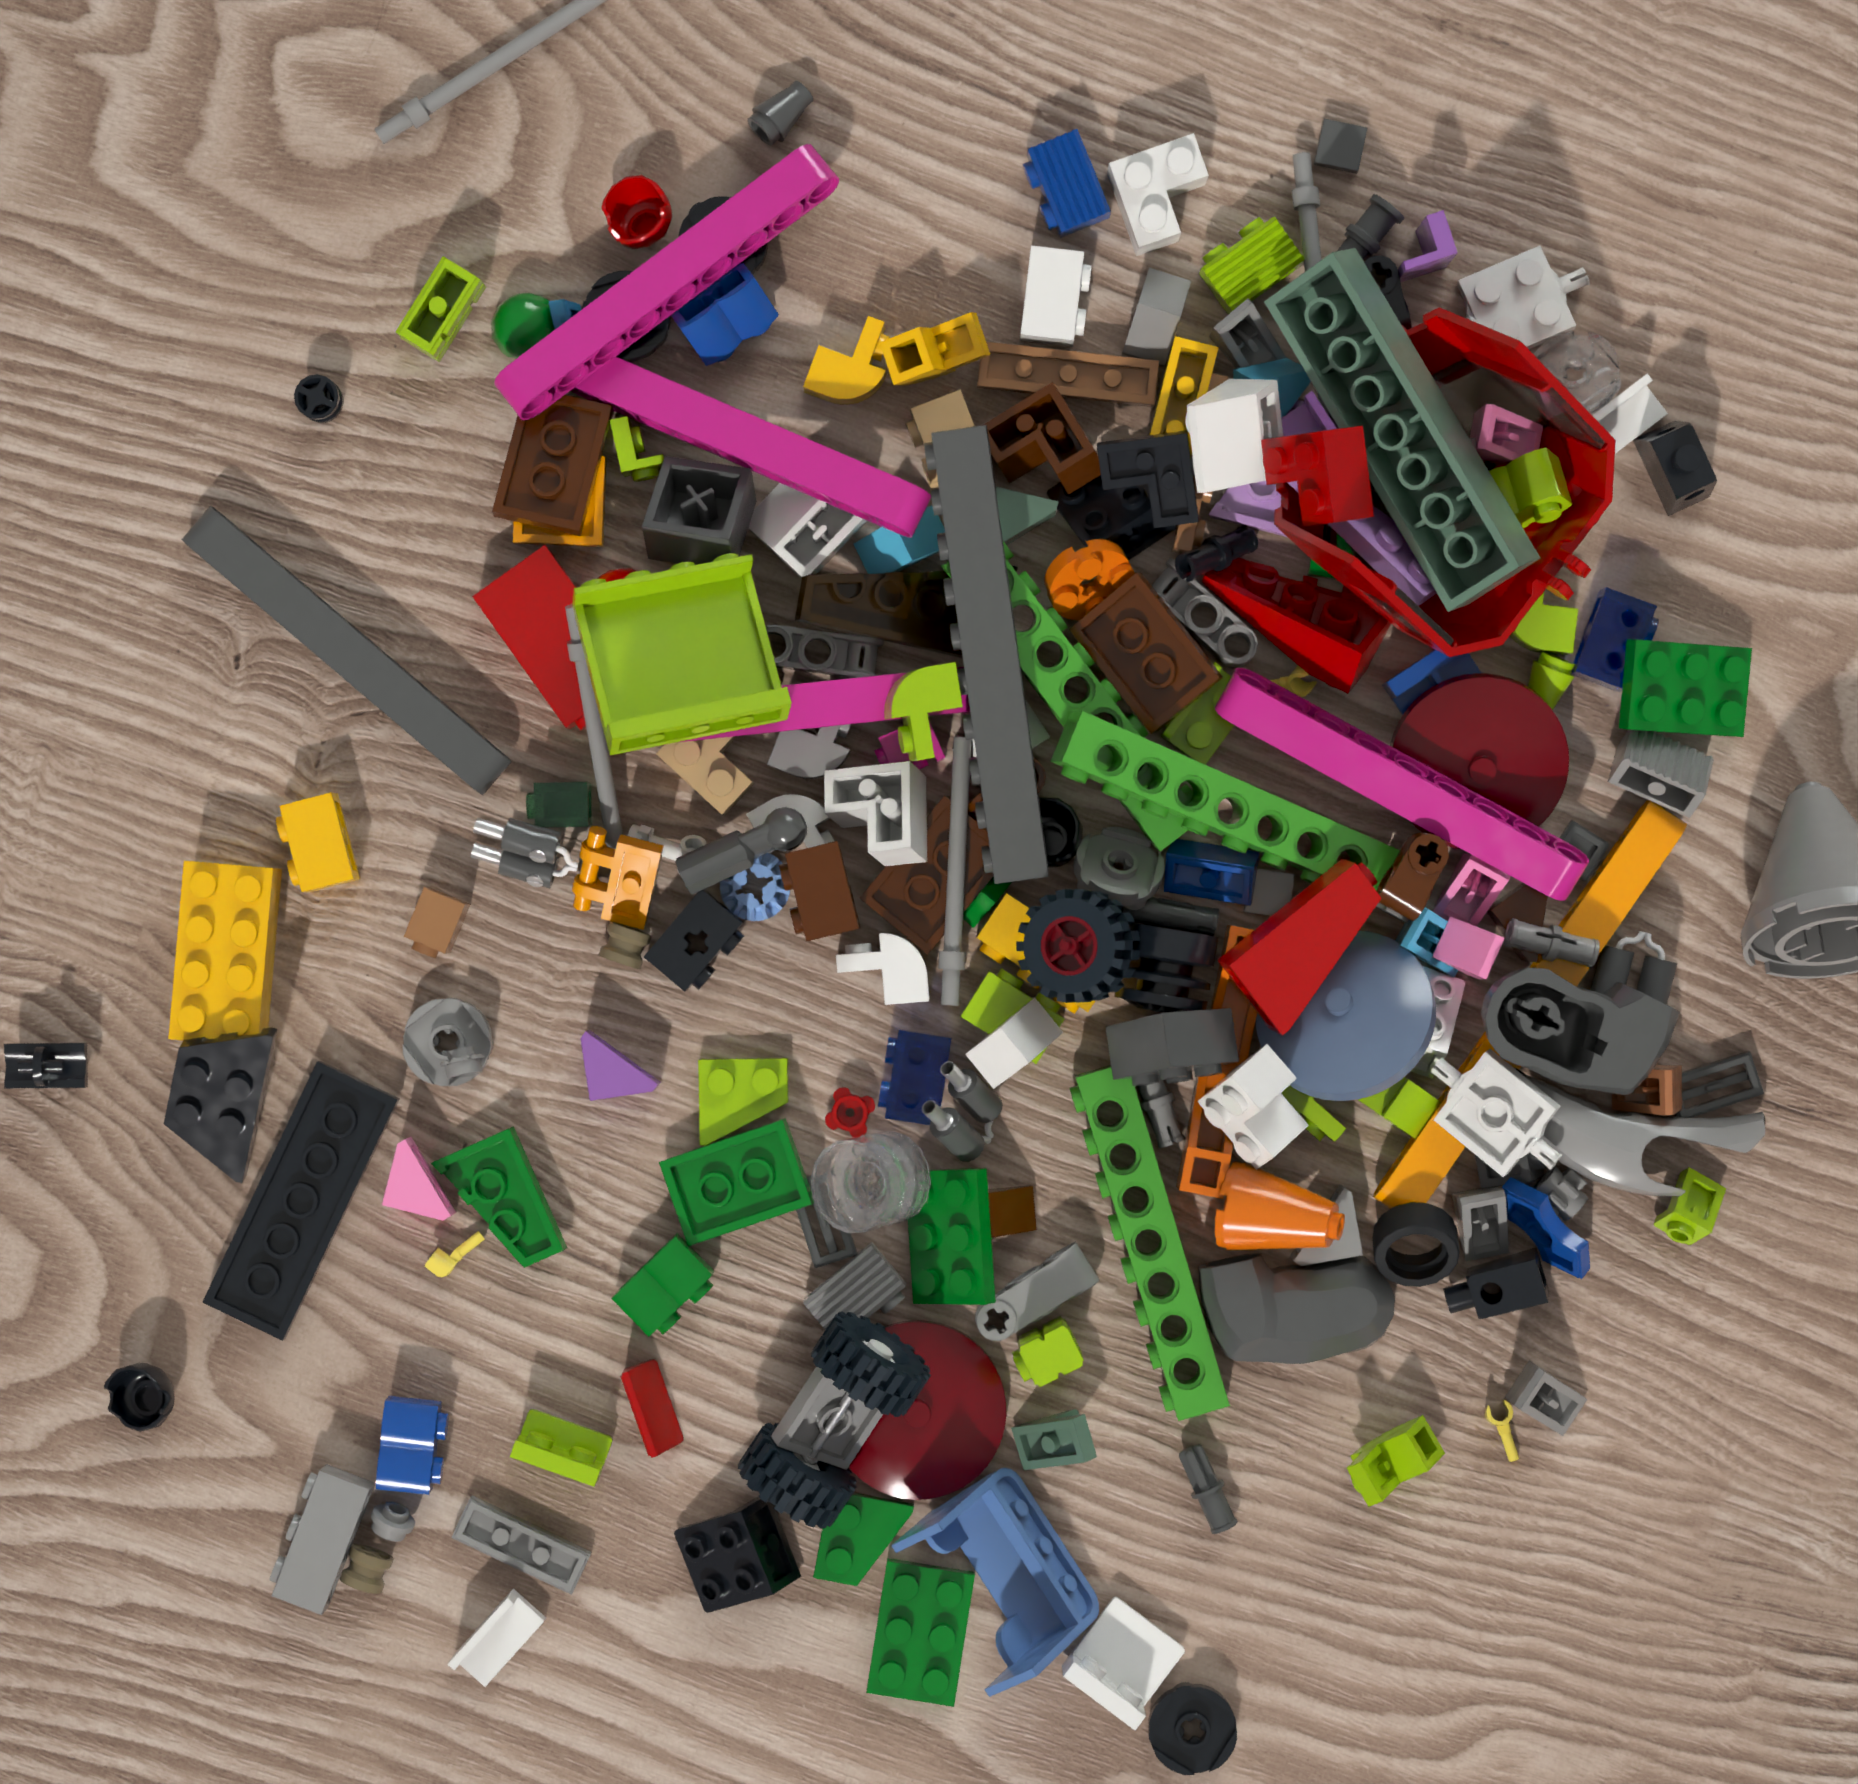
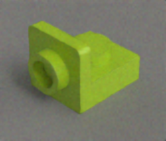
M627 416L611 419L610 424L620 470L624 477L632 476L634 482L657 478L665 456L660 454L639 459L638 453L645 452L640 426L632 427L631 421Z
M1688 1167L1680 1172L1675 1186L1686 1192L1682 1196H1672L1668 1209L1656 1216L1654 1226L1664 1231L1673 1241L1692 1245L1712 1233L1726 1188Z

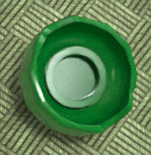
M518 293L508 297L497 307L491 320L492 339L504 355L517 359L555 330L550 313V300L532 293Z

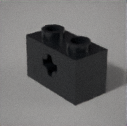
M703 889L694 896L646 953L644 958L684 992L688 991L692 985L699 990L716 970L710 965L721 951L728 956L744 937L738 931L744 922ZM705 932L708 935L704 941L708 947L707 952L704 953L699 950L693 954L687 950L691 945L690 940L687 939L690 933L699 935Z

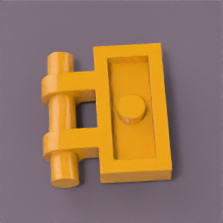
M600 826L590 827L588 837L582 842L579 857L582 859L580 874H577L573 881L572 892L575 894L573 907L579 911H589L592 900L604 903L601 919L644 930L664 845L620 834L616 849H613L605 844L606 829ZM599 866L611 869L608 883L601 882L597 878Z

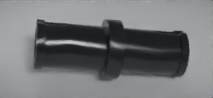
M1243 525L1223 536H1210L1202 542L1201 546L1189 552L1179 554L1175 558L1176 572L1181 579L1186 578V581L1190 582L1211 570L1222 571L1228 568L1233 560L1252 553L1257 549V535L1251 527L1247 529V525Z

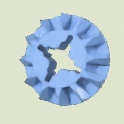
M770 853L754 859L750 870L757 878L765 877L767 879L773 877V881L768 882V885L762 888V900L764 903L761 905L753 893L745 894L743 892L737 894V890L742 889V886L748 883L747 870L720 881L721 898L727 908L734 915L748 921L766 920L776 915L784 907L790 895V890L785 891L780 873L779 865L783 863Z

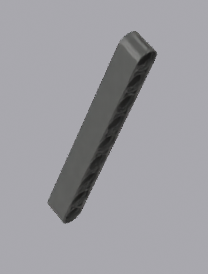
M210 505L181 539L478 793L484 795L512 762L483 735Z

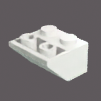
M1228 379L1187 405L1185 423L1191 438V466L1196 480L1197 493H1208L1266 481L1261 440L1283 437L1277 380Z
M779 483L754 509L748 529L802 579V576L816 575L867 520Z

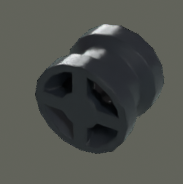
M318 374L309 375L296 386L294 393L295 405L311 421L318 423L330 422L341 413L344 404L343 394L340 388L326 376Z

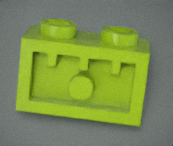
M1216 662L1213 665L1223 678L1165 725L1166 729L1161 734L1162 738L1188 757L1205 765L1234 727L1232 723L1223 719L1215 710V705L1231 678L1228 673L1222 670V666Z
M530 1409L521 1434L515 1440L510 1457L595 1487L600 1478L613 1439L610 1435L536 1409Z

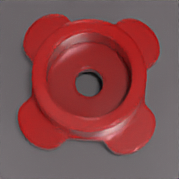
M846 1087L837 1089L833 1094L835 1103L832 1111L825 1116L826 1125L832 1130L840 1128L849 1131L854 1138L864 1136L867 1132L865 1123L869 1113L875 1110V1101L868 1095L859 1097L851 1094L850 1090ZM852 1108L855 1112L852 1117L846 1115V1110Z

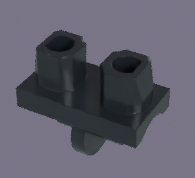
M87 1043L4 1044L6 1063L4 1089L88 1087Z

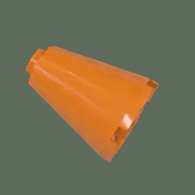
M1233 1162L1225 1175L1220 1190V1195L1226 1196L1224 1210L1216 1209L1215 1238L1216 1244L1219 1247L1226 1248L1227 1250L1327 1248L1331 1246L1333 1240H1340L1344 1230L1345 1215L1339 1213L1337 1203L1260 1168L1256 1170L1253 1165L1247 1162Z

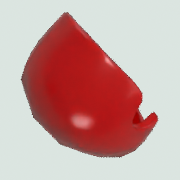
M643 175L627 176L612 185L602 201L601 207L608 223L607 229L613 238L624 247L629 249L650 247L666 236L672 220V208L666 194L655 181Z

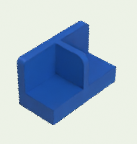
M1433 650L1383 683L1382 686L1401 715H1403L1413 701L1434 685L1452 677L1482 672L1469 653L1448 657L1437 650Z

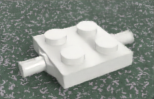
M1537 246L1458 280L1457 287L1466 304L1467 319L1520 340L1530 349L1575 329L1576 323L1567 306L1566 294L1585 285H1590L1588 275L1585 276L1586 271L1583 267L1558 277L1550 268L1541 246Z
M1493 1050L1485 1051L1475 1066L1464 1074H1461L1443 1057L1431 1069L1430 1072L1451 1088L1446 1104L1433 1120L1502 1177L1512 1170L1520 1158L1529 1153L1546 1165L1549 1170L1560 1160L1562 1154L1558 1153L1541 1138L1544 1135L1547 1123L1561 1106Z

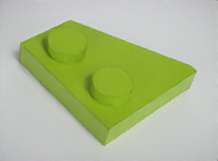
M788 1058L698 1060L700 1145H708L789 1102Z

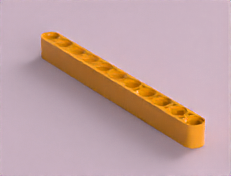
M1647 800L1632 818L1558 925L1562 928V931L1599 940L1600 954L1682 836L1687 823L1661 805ZM1538 954L1537 963L1532 962L1529 967L1549 969L1574 986H1578L1589 970V967L1557 958L1552 962L1543 960L1541 954ZM1486 1032L1482 1034L1459 1067L1458 1071L1461 1074L1471 1070L1485 1051L1491 1049L1499 1055L1488 1041ZM1505 1060L1512 1067L1517 1068L1518 1070L1521 1068L1520 1065H1516ZM1448 1085L1437 1099L1441 1103L1417 1138L1411 1137L1374 1191L1373 1197L1389 1209L1410 1202L1427 1203L1466 1147L1433 1120L1446 1104L1448 1093L1451 1089Z

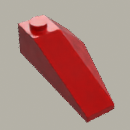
M1242 558L1233 560L1231 565L1222 571L1211 570L1205 573L1202 580L1203 584L1306 673L1325 682L1328 686L1337 688L1349 694L1367 671L1391 625L1388 620L1346 586H1343L1342 592L1317 586L1318 579L1303 575L1302 581H1296L1279 576L1278 571L1274 567Z

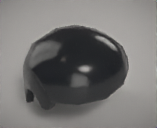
M1039 798L1048 867H1061L1076 855L1082 841L1083 826L1073 807L1061 799Z
M136 1363L118 1368L104 1384V1389L108 1390L110 1394L108 1411L119 1418L125 1427L142 1432L159 1427L173 1409L175 1395L172 1382L161 1368L148 1363Z

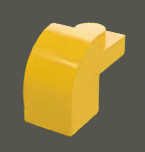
M974 312L967 313L932 328L917 327L879 342L893 385H912L955 372L956 368L990 355L977 313Z
M870 316L867 317L853 357L818 345L803 385L804 393L840 405L856 404L876 393L886 378V370L872 365L874 359L881 362L884 357L879 342L890 338V336L884 334L885 322Z

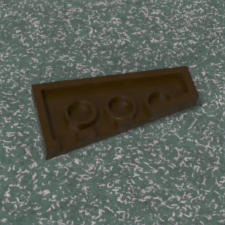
M945 571L802 576L794 621L959 658L963 657L962 650L953 651L950 624L958 623L956 606H947L943 579L950 577Z

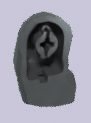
M1529 967L1514 970L1495 981L1484 997L1481 1010L1488 1041L1501 1058L1516 1065L1526 1067L1563 1085L1621 1095L1631 1094L1651 1074L1670 1043L1680 1014L1678 1010L1620 982H1616L1613 987L1601 994L1574 986L1549 969Z
M1253 1253L1215 1260L1198 1266L1201 1303L1211 1333L1224 1355L1235 1361L1306 1364L1343 1353L1367 1349L1385 1335L1394 1316L1395 1296L1389 1281L1379 1272L1377 1266L1365 1256L1304 1266H1279L1270 1269L1261 1253Z

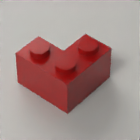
M1363 426L1261 440L1266 484L1297 481L1303 526L1374 517Z

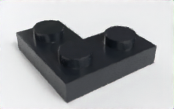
M1187 430L1097 443L1103 490L1148 484L1154 528L1199 522Z

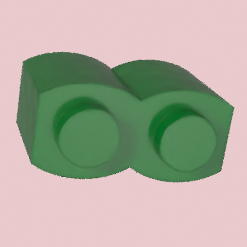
M677 1233L611 1299L648 1337L656 1330L663 1335L681 1318V1315L676 1310L684 1302L690 1299L694 1304L697 1303L713 1287V1284L708 1279L713 1275L714 1270Z

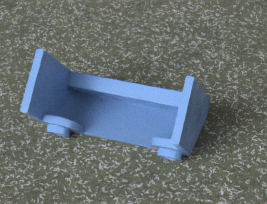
M1001 1468L985 1476L940 1505L891 1545L896 1553L924 1539L933 1550L941 1554H948L961 1547L1002 1610L1007 1620L996 1632V1646L1008 1667L984 1689L989 1697L1038 1676L1095 1621L1099 1614V1602L1093 1588L1021 1477L1009 1468Z

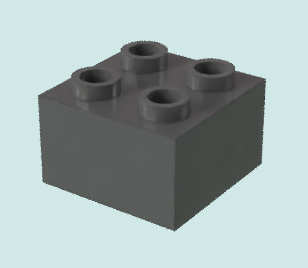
M665 456L642 524L648 559L677 564L693 562L695 565L713 562L715 558L729 553L738 554L740 557L757 502L752 469Z
M1231 1008L1159 1013L1106 1026L1113 1080L1131 1079L1132 1086L1159 1083L1158 1076L1161 1077V1080H1166L1167 1083L1193 1080L1192 1072L1194 1071L1195 1077L1222 1074L1221 1065L1239 1062Z

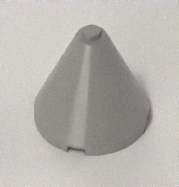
M1818 782L1802 783L1795 788V791L1788 795L1741 931L1740 939L1745 961L1751 967L1756 965L1755 959L1764 962L1766 974L1785 978L1810 979L1842 976L1858 972V823L1833 791Z

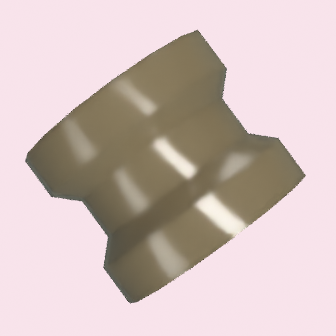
M609 922L607 931L610 936L607 944L600 948L598 955L632 968L641 969L643 963L641 953L643 947L649 945L652 936L618 923Z
M352 1544L349 1551L351 1562L349 1567L342 1571L341 1582L363 1592L381 1594L385 1585L382 1579L384 1572L391 1568L394 1558L379 1549L361 1544Z

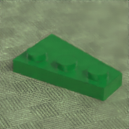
M514 1126L431 1163L441 1175L444 1174L458 1189V1195L466 1204H471L489 1224L488 1228L524 1268L568 1248Z

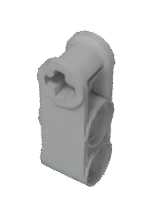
M1169 558L1166 562L1167 568L1151 586L1190 636L1223 665L1233 669L1248 665L1257 651L1258 641L1255 633L1201 586L1197 579L1187 582L1186 578L1181 579L1175 569V560ZM1174 581H1177L1166 594H1163ZM1196 607H1208L1214 612L1216 621L1211 627L1199 628L1192 622L1191 612ZM1231 636H1241L1248 643V654L1240 658L1230 656L1225 651V640Z
M781 625L766 626L768 635H780L786 643L785 652L781 656L774 658L777 668L839 676L838 678L842 679L878 676L875 674L878 647L883 646V640L852 633L839 634ZM813 640L825 642L830 649V657L822 664L809 662L804 654L805 646ZM861 648H863V664L862 668H859L858 664Z
M1073 1242L1047 1258L1041 1265L1035 1266L1013 1279L1005 1288L995 1293L996 1303L979 1305L975 1312V1321L979 1332L991 1341L1007 1339L1025 1326L1044 1318L1061 1306L1063 1302L1075 1298L1095 1285L1100 1279L1078 1244ZM994 1308L997 1313L1007 1312V1315L1003 1318L1005 1325L1003 1328L997 1330L994 1325L988 1327L984 1325L989 1320L987 1312L990 1309Z

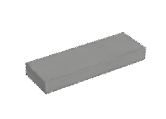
M473 1495L470 1497L451 1537L571 1595L592 1553Z

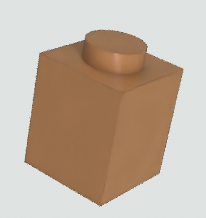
M424 887L403 937L414 941L411 947L413 950L427 956L436 958L438 952L444 954L451 953L471 904L431 887Z

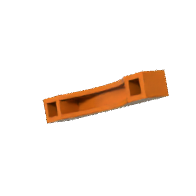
M1227 925L1221 957L1254 930ZM1219 963L1211 1009L1231 1008L1239 1062L1221 1065L1222 1074L1197 1077L1176 1187L1180 1191L1223 1199L1224 1195H1220V1190L1230 1167L1233 1142L1220 1128L1215 1127L1209 1122L1205 1116L1204 1109L1197 1101L1229 1072L1248 1059L1257 1012Z

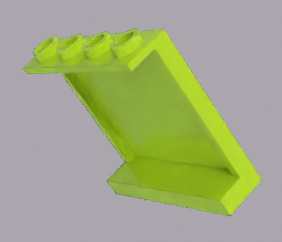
M729 553L715 558L713 562L695 565L693 562H682L673 565L666 571L651 573L647 570H640L628 574L624 579L609 582L605 579H593L584 582L580 587L574 588L572 608L610 755L788 719L792 703L788 688H782L751 574L752 554L739 557L738 554Z

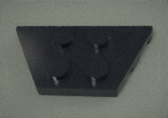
M272 1027L263 1028L259 1034L239 1036L238 1032L221 1034L215 1039L205 1037L187 1039L182 1042L178 1049L164 1125L238 1183H243L250 1163L278 1029Z

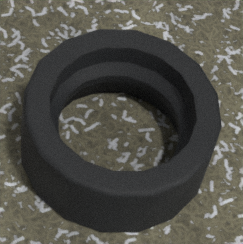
M1410 1202L1395 1206L1383 1213L1374 1225L1372 1236L1374 1261L1379 1272L1389 1281L1403 1286L1422 1287L1437 1283L1449 1276L1458 1264L1460 1251L1457 1228L1453 1218L1442 1208L1429 1203ZM1413 1234L1429 1235L1441 1241L1437 1248L1419 1255L1403 1254L1394 1251L1390 1247L1398 1239Z

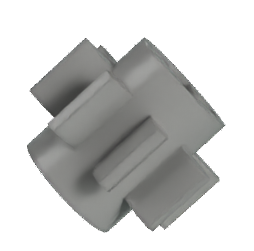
M1554 1166L1533 1187L1549 1196L1554 1212L1564 1221L1571 1219L1588 1200V1196L1581 1191L1587 1182L1569 1167L1562 1173Z

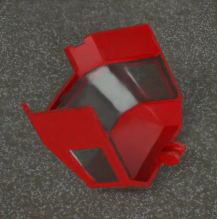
M1439 307L1424 314L1423 323L1408 330L1403 325L1402 327L1468 437L1470 438L1474 413L1485 404H1494L1543 425L1539 449L1548 448L1559 457L1573 505L1563 511L1561 516L1552 522H1532L1524 528L1540 559L1472 603L1448 612L1438 594H1435L1418 606L1397 587L1394 581L1379 574L1329 524L1303 526L1299 493L1287 482L1276 484V491L1281 494V506L1275 509L1274 525L1313 561L1377 611L1398 630L1448 657H1453L1503 645L1533 604L1544 593L1545 589L1566 601L1569 600L1574 592L1565 581L1555 577L1562 566L1576 576L1586 578L1590 573V567L1572 554L1612 502L1616 440L1520 340ZM1482 460L1488 471L1506 466L1505 464ZM1370 481L1373 506L1392 518Z

